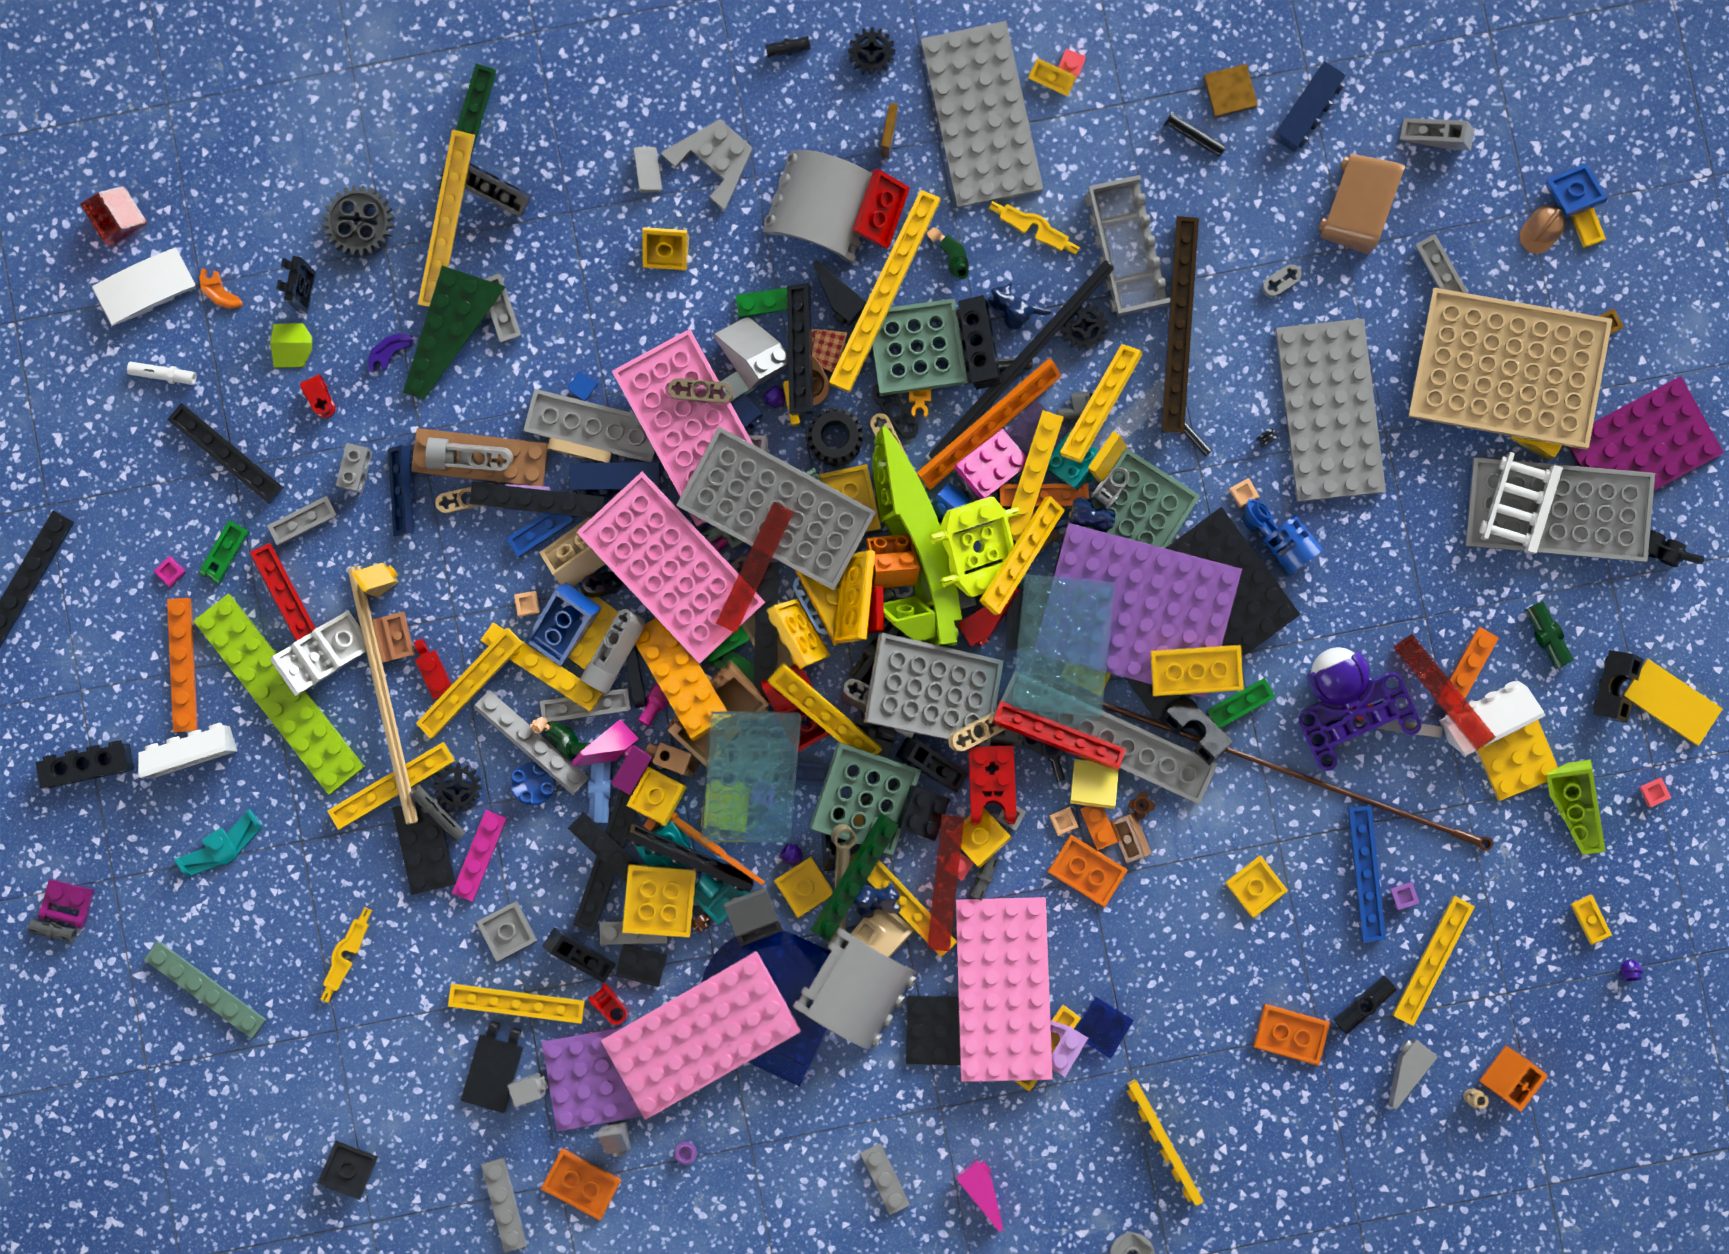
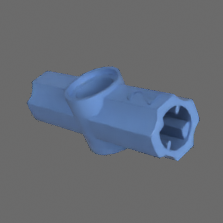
M611 761L591 764L588 798L590 799L589 817L594 822L608 823L609 800L612 797Z

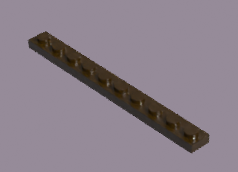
M1176 217L1161 433L1184 434L1199 225V218Z

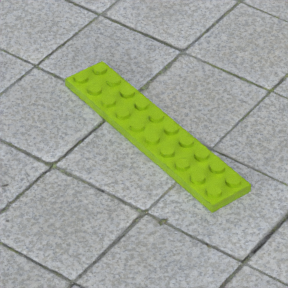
M228 593L194 620V623L328 795H331L365 768L305 690L297 696L294 695L270 660L277 653L231 594Z

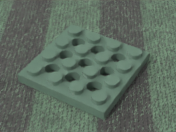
M955 298L890 307L872 345L880 396L967 384ZM933 319H939L942 322V326L933 328L930 322ZM911 322H917L921 327L917 331H911L908 325ZM895 325L899 330L896 334H889L886 331L887 327ZM935 340H943L946 345L941 349H937L933 346ZM918 342L924 348L920 352H915L911 349V346ZM896 345L902 351L898 355H893L889 349ZM940 360H945L949 366L941 370L937 368L936 363ZM918 363H923L927 369L919 373L915 371L914 367ZM896 366H901L905 369V372L897 376L893 374L892 370Z
M838 742L809 828L831 835L834 827L846 824L855 832L857 837L856 844L862 845L880 813L897 823L910 785L916 786L921 770ZM854 764L857 767V773L855 776L849 777L847 769L850 765ZM875 771L878 776L877 781L870 784L867 779L868 774ZM892 778H896L898 782L894 790L888 788V782ZM844 786L850 788V795L847 798L840 796V790ZM869 793L870 802L862 805L860 801L862 794ZM888 799L891 803L890 809L883 812L881 810V803ZM840 807L843 810V816L835 820L833 818V811ZM861 814L863 816V823L860 826H855L853 819L856 815ZM897 829L884 853L894 854L902 829ZM844 831L839 834L838 838L848 840L850 832Z

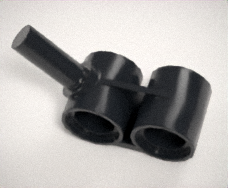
M1650 530L1648 557L1658 559L1660 562L1672 567H1678L1679 563L1683 560L1697 564L1704 562V556L1686 552L1687 546L1673 539L1665 541L1666 536Z
M1022 735V743L1025 747L1051 761L1056 781L1065 780L1059 760L1062 750L1057 748L1056 754L1049 755L1045 749L1047 744L1037 741L1036 744L1031 745L1026 741V736Z

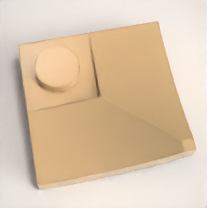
M877 909L874 911L873 917H864L852 931L851 935L891 958L899 947L915 932V929L896 913H887Z

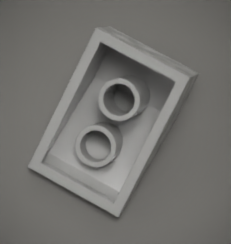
M748 316L713 335L750 390L782 373L788 367V353L781 343Z

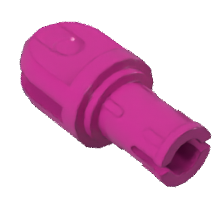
M658 682L652 687L645 698L647 706L638 718V721L647 727L651 726L658 711L665 710L669 703Z

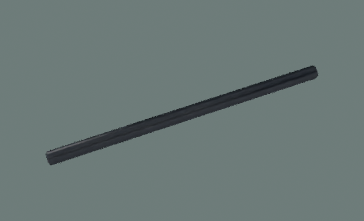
M1103 261L1001 374L1002 384L989 387L928 455L931 459L981 417L1114 270V266L1109 261Z

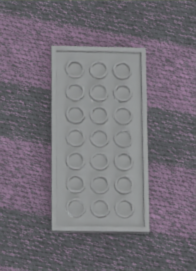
M1003 21L921 38L957 209L1043 191L1007 22Z
M1364 318L1276 328L1275 334L1296 501L1305 502L1385 493L1386 487Z
M718 426L676 506L832 590L838 584L876 514V511L720 426Z
M1474 457L1465 546L1524 551L1525 546H1523V543L1490 534L1487 540L1481 539L1482 533H1479L1482 521L1487 520L1502 470L1499 469L1501 460ZM1514 461L1544 471L1550 469L1553 465L1563 467L1537 553L1637 562L1648 561L1655 473ZM1512 470L1509 471L1506 483L1536 492L1543 491L1545 485L1542 479ZM1503 491L1499 503L1529 513L1536 512L1539 505L1535 500ZM1496 513L1493 522L1494 526L1524 535L1526 533L1530 534L1532 525H1529L1527 521Z

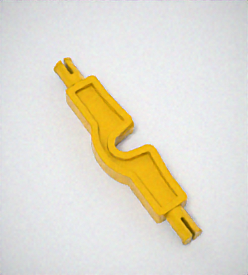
M992 201L989 210L1000 214V220L1010 224L1021 233H1027L1031 225H1037L1038 230L1035 240L1049 245L1061 252L1063 249H1066L1075 255L1080 248L1069 242L1067 235L1050 227L1049 223L1037 214H1025L1008 204L1003 207Z
M363 907L359 919L353 920L345 939L341 940L334 948L331 958L332 966L323 983L326 988L320 998L322 1001L329 1003L333 992L340 989L344 978L351 969L352 962L343 957V952L349 951L356 954L360 951L364 936L369 928L367 921L372 912L371 909Z

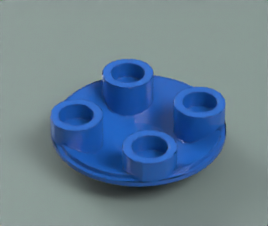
M526 763L519 766L512 773L510 788L514 797L521 803L539 805L546 802L552 796L555 789V779L537 763Z

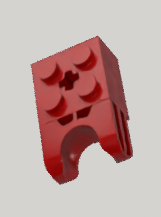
M793 664L791 670L813 688L803 668L800 669L797 665ZM768 680L760 682L761 688L797 753L830 735L774 688ZM804 717L807 718L805 722L802 721Z
M1014 746L969 748L971 824L979 825L981 823L982 810L991 803L1001 806L1006 823L1015 824ZM989 766H994L997 769L994 775H990L989 771L986 772Z

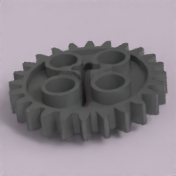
M353 185L352 192H349L345 187L343 195L336 192L337 200L329 199L333 205L325 206L329 214H322V216L328 221L322 223V226L329 228L324 234L331 236L328 241L331 244L336 243L335 248L337 250L343 247L342 252L345 255L351 250L353 257L357 255V252L364 257L365 251L373 255L374 247L380 251L381 247L379 244L381 242L386 245L388 244L384 238L385 236L392 237L388 229H393L395 226L389 221L394 220L395 217L388 214L393 209L391 206H386L388 204L386 198L381 200L382 194L380 192L375 194L373 188L366 192L364 185L358 191L356 186ZM348 205H354V210L351 213H345V208ZM376 208L373 216H366L368 209ZM341 217H344V218H347V219H349V220H341V221H340L339 219H340ZM360 217L364 222H358V225H356L354 221H359ZM369 222H371V223H373V222H378V224H377V225H371V224H369ZM346 226H350V232L346 235H342V229ZM367 229H372V235L368 238H364V231Z

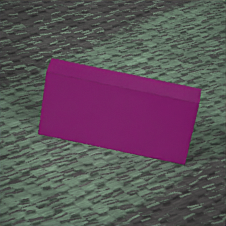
M633 745L611 784L631 795L653 756Z

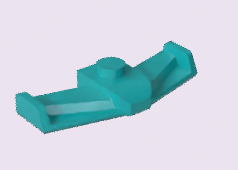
M248 809L227 834L223 827L217 829L202 839L206 848L178 857L174 861L187 877L221 865H227L237 858V855L263 827L253 811Z

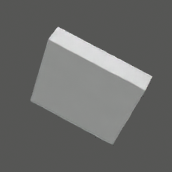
M518 901L477 921L496 962L538 941Z

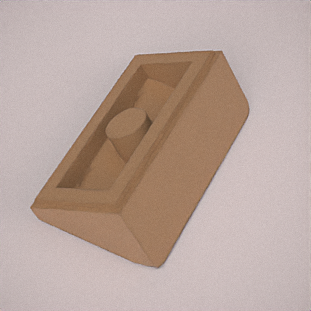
M1135 812L1110 822L1126 863L1151 854Z

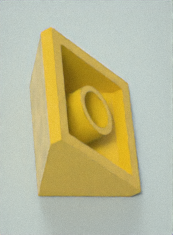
M642 229L643 268L687 270L689 247L687 230Z

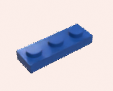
M544 513L507 537L506 540L517 557L520 558L575 521L571 516Z

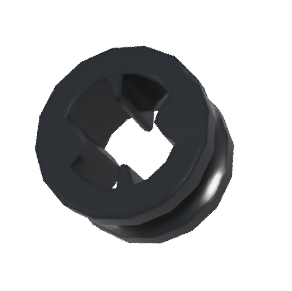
M1273 428L1256 438L1257 441H1261L1262 448L1279 437L1273 433Z

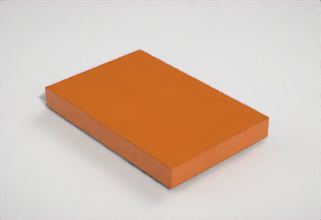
M1070 834L1047 872L1105 908L1128 869Z
M1264 1003L1253 1047L1319 1066L1331 1022Z
M562 1148L541 1190L600 1221L622 1179Z

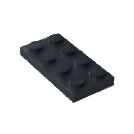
M414 802L418 822L410 825L405 823L402 805L392 808L411 895L456 884L445 830L428 813H424L422 807L417 802Z

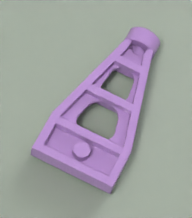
M1050 1020L1051 1031L1058 1033L1061 1037L1056 1049L1051 1052L1052 1069L1066 1077L1089 1038L1070 1026Z

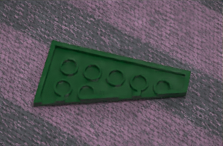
M445 266L441 267L403 393L426 399L506 286Z

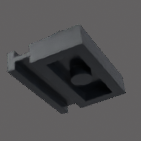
M623 944L615 976L659 987L667 955Z

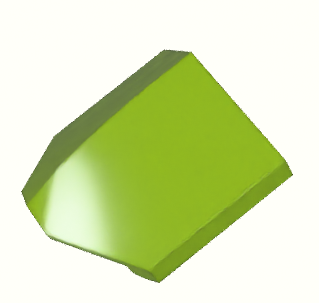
M303 323L273 324L270 342L273 367H305L306 361L312 352V336Z

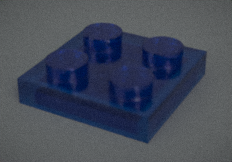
M1094 996L1075 1030L1089 1038L1086 1042L1087 1045L1111 1059L1134 1020Z

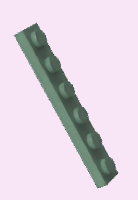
M157 941L144 960L251 1039L256 1036L267 1019L162 942Z

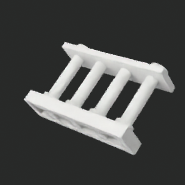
M1510 452L1506 457L1503 456L1500 461L1499 469L1502 470L1487 520L1482 521L1479 533H1482V540H1487L1489 535L1493 534L1523 543V546H1525L1524 552L1533 555L1537 553L1563 467L1553 465L1550 469L1544 471L1514 462L1515 453ZM1512 470L1542 479V482H1545L1543 491L1536 492L1506 483L1509 471ZM1503 491L1535 500L1539 504L1537 511L1529 513L1499 504ZM1496 513L1529 522V525H1532L1530 534L1526 533L1524 535L1494 526L1493 522Z

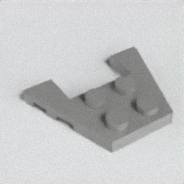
M719 119L661 152V156L677 168L691 152L724 180L709 197L725 211L753 148Z

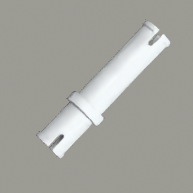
M129 362L127 366V373L129 375L165 380L170 384L178 382L194 385L196 382V372L179 370L175 366L167 368Z

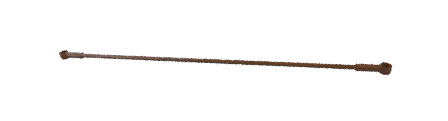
M1041 676L1038 679L1039 682L1041 679H1046L1048 686L1072 697L1175 733L1167 724L1084 695L1073 688L1051 681L1047 676ZM1183 730L1178 734L1197 742L1201 741L1199 736ZM1230 747L1225 751L1452 834V837L1477 845L1481 850H1490L1493 846V842L1489 837H1478L1457 828L1452 829ZM1485 839L1488 841L1486 848L1482 846V841Z

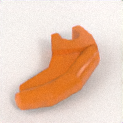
M202 268L199 278L202 292L218 306L227 309L241 308L242 301H240L238 296L225 291L219 273L213 271V276L207 278L208 271Z

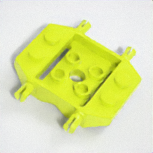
M987 497L946 511L939 528L940 532L930 535L931 543L935 544L942 541L949 555L951 575L941 578L943 587L955 584L968 597L985 593L1014 547L1008 520L1020 516V512H1017L1020 511L1018 507L1005 510L994 497ZM992 521V522H990V523H987V524H984V525H981V526H978V527H975V528H971V527H974V526H977V525H980V524H983V523ZM978 540L981 543V549L976 553L973 549V544ZM999 559L1002 561L1001 563L968 574L964 572Z

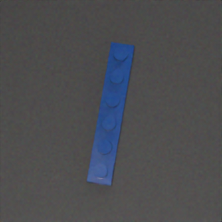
M1371 805L1347 807L1362 942L1386 940Z

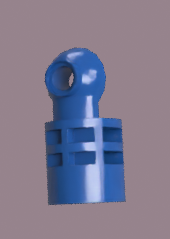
M1255 499L1247 501L1245 513L1241 516L1243 523L1251 531H1255L1258 528L1265 537L1262 542L1269 547L1270 552L1277 557L1279 563L1289 575L1296 572L1323 550L1296 515L1278 527L1272 520L1271 512L1265 504ZM1295 542L1296 545L1290 548L1289 545Z

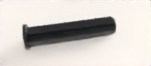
M1174 111L1171 112L1163 125L1164 127L1166 125L1217 157L1223 154L1226 148L1225 145L1174 115Z

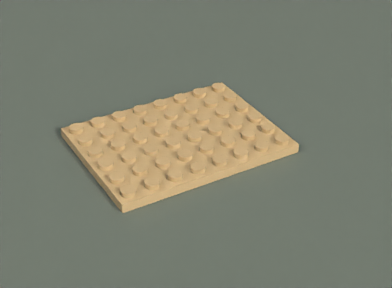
M1433 288L1408 417L1588 450L1613 319Z

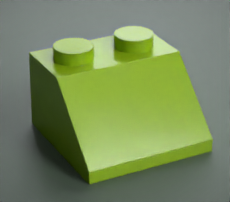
M916 596L884 602V617L911 639L924 642L929 638L935 637V612Z

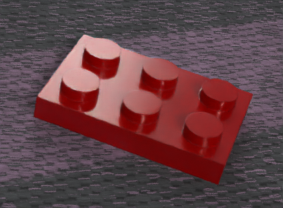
M874 169L852 231L882 248L889 249L910 187L880 169Z

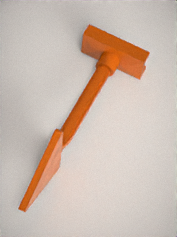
M673 812L669 822L673 821L677 828L709 851L723 858L761 885H764V880L735 858L727 855L720 846L680 819L676 812ZM650 818L644 824V827L652 832L661 826V824Z

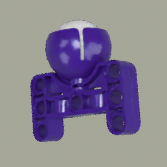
M1345 648L1328 649L1315 659L1311 670L1306 673L1310 690L1321 702L1301 710L1298 721L1318 766L1324 771L1333 770L1337 765V754L1333 747L1396 719L1403 732L1407 735H1415L1421 729V720L1400 675L1391 671L1370 680L1368 662L1358 650L1352 652ZM1388 678H1396L1399 681L1398 685L1395 688L1387 687L1386 681ZM1384 698L1383 700L1368 706V704ZM1398 698H1405L1408 701L1405 708L1401 709L1395 706ZM1309 713L1314 715L1315 721L1312 724H1306L1303 722L1302 717ZM1342 716V718H1339V719H1337V720H1335V721H1332V722L1326 724V722H1329V721H1331V720H1333V719H1335V718H1338V717ZM1363 716L1366 719V723L1360 727L1356 726L1353 723L1354 718ZM1409 718L1417 721L1416 727L1412 729L1406 728L1404 723ZM1315 734H1321V735H1323V737H1324L1323 743H1321V744H1315V743H1313V742H1312V737H1313V735H1315ZM1325 754H1330L1334 760L1331 764L1327 765L1322 763L1321 757Z

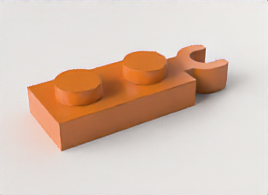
M1085 805V807L1080 809L1096 850L1118 842L1104 808Z

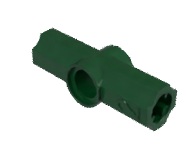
M1541 601L1525 609L1535 629V638L1538 644L1546 650L1555 669L1574 661L1563 640L1564 633L1556 621H1553L1544 602Z

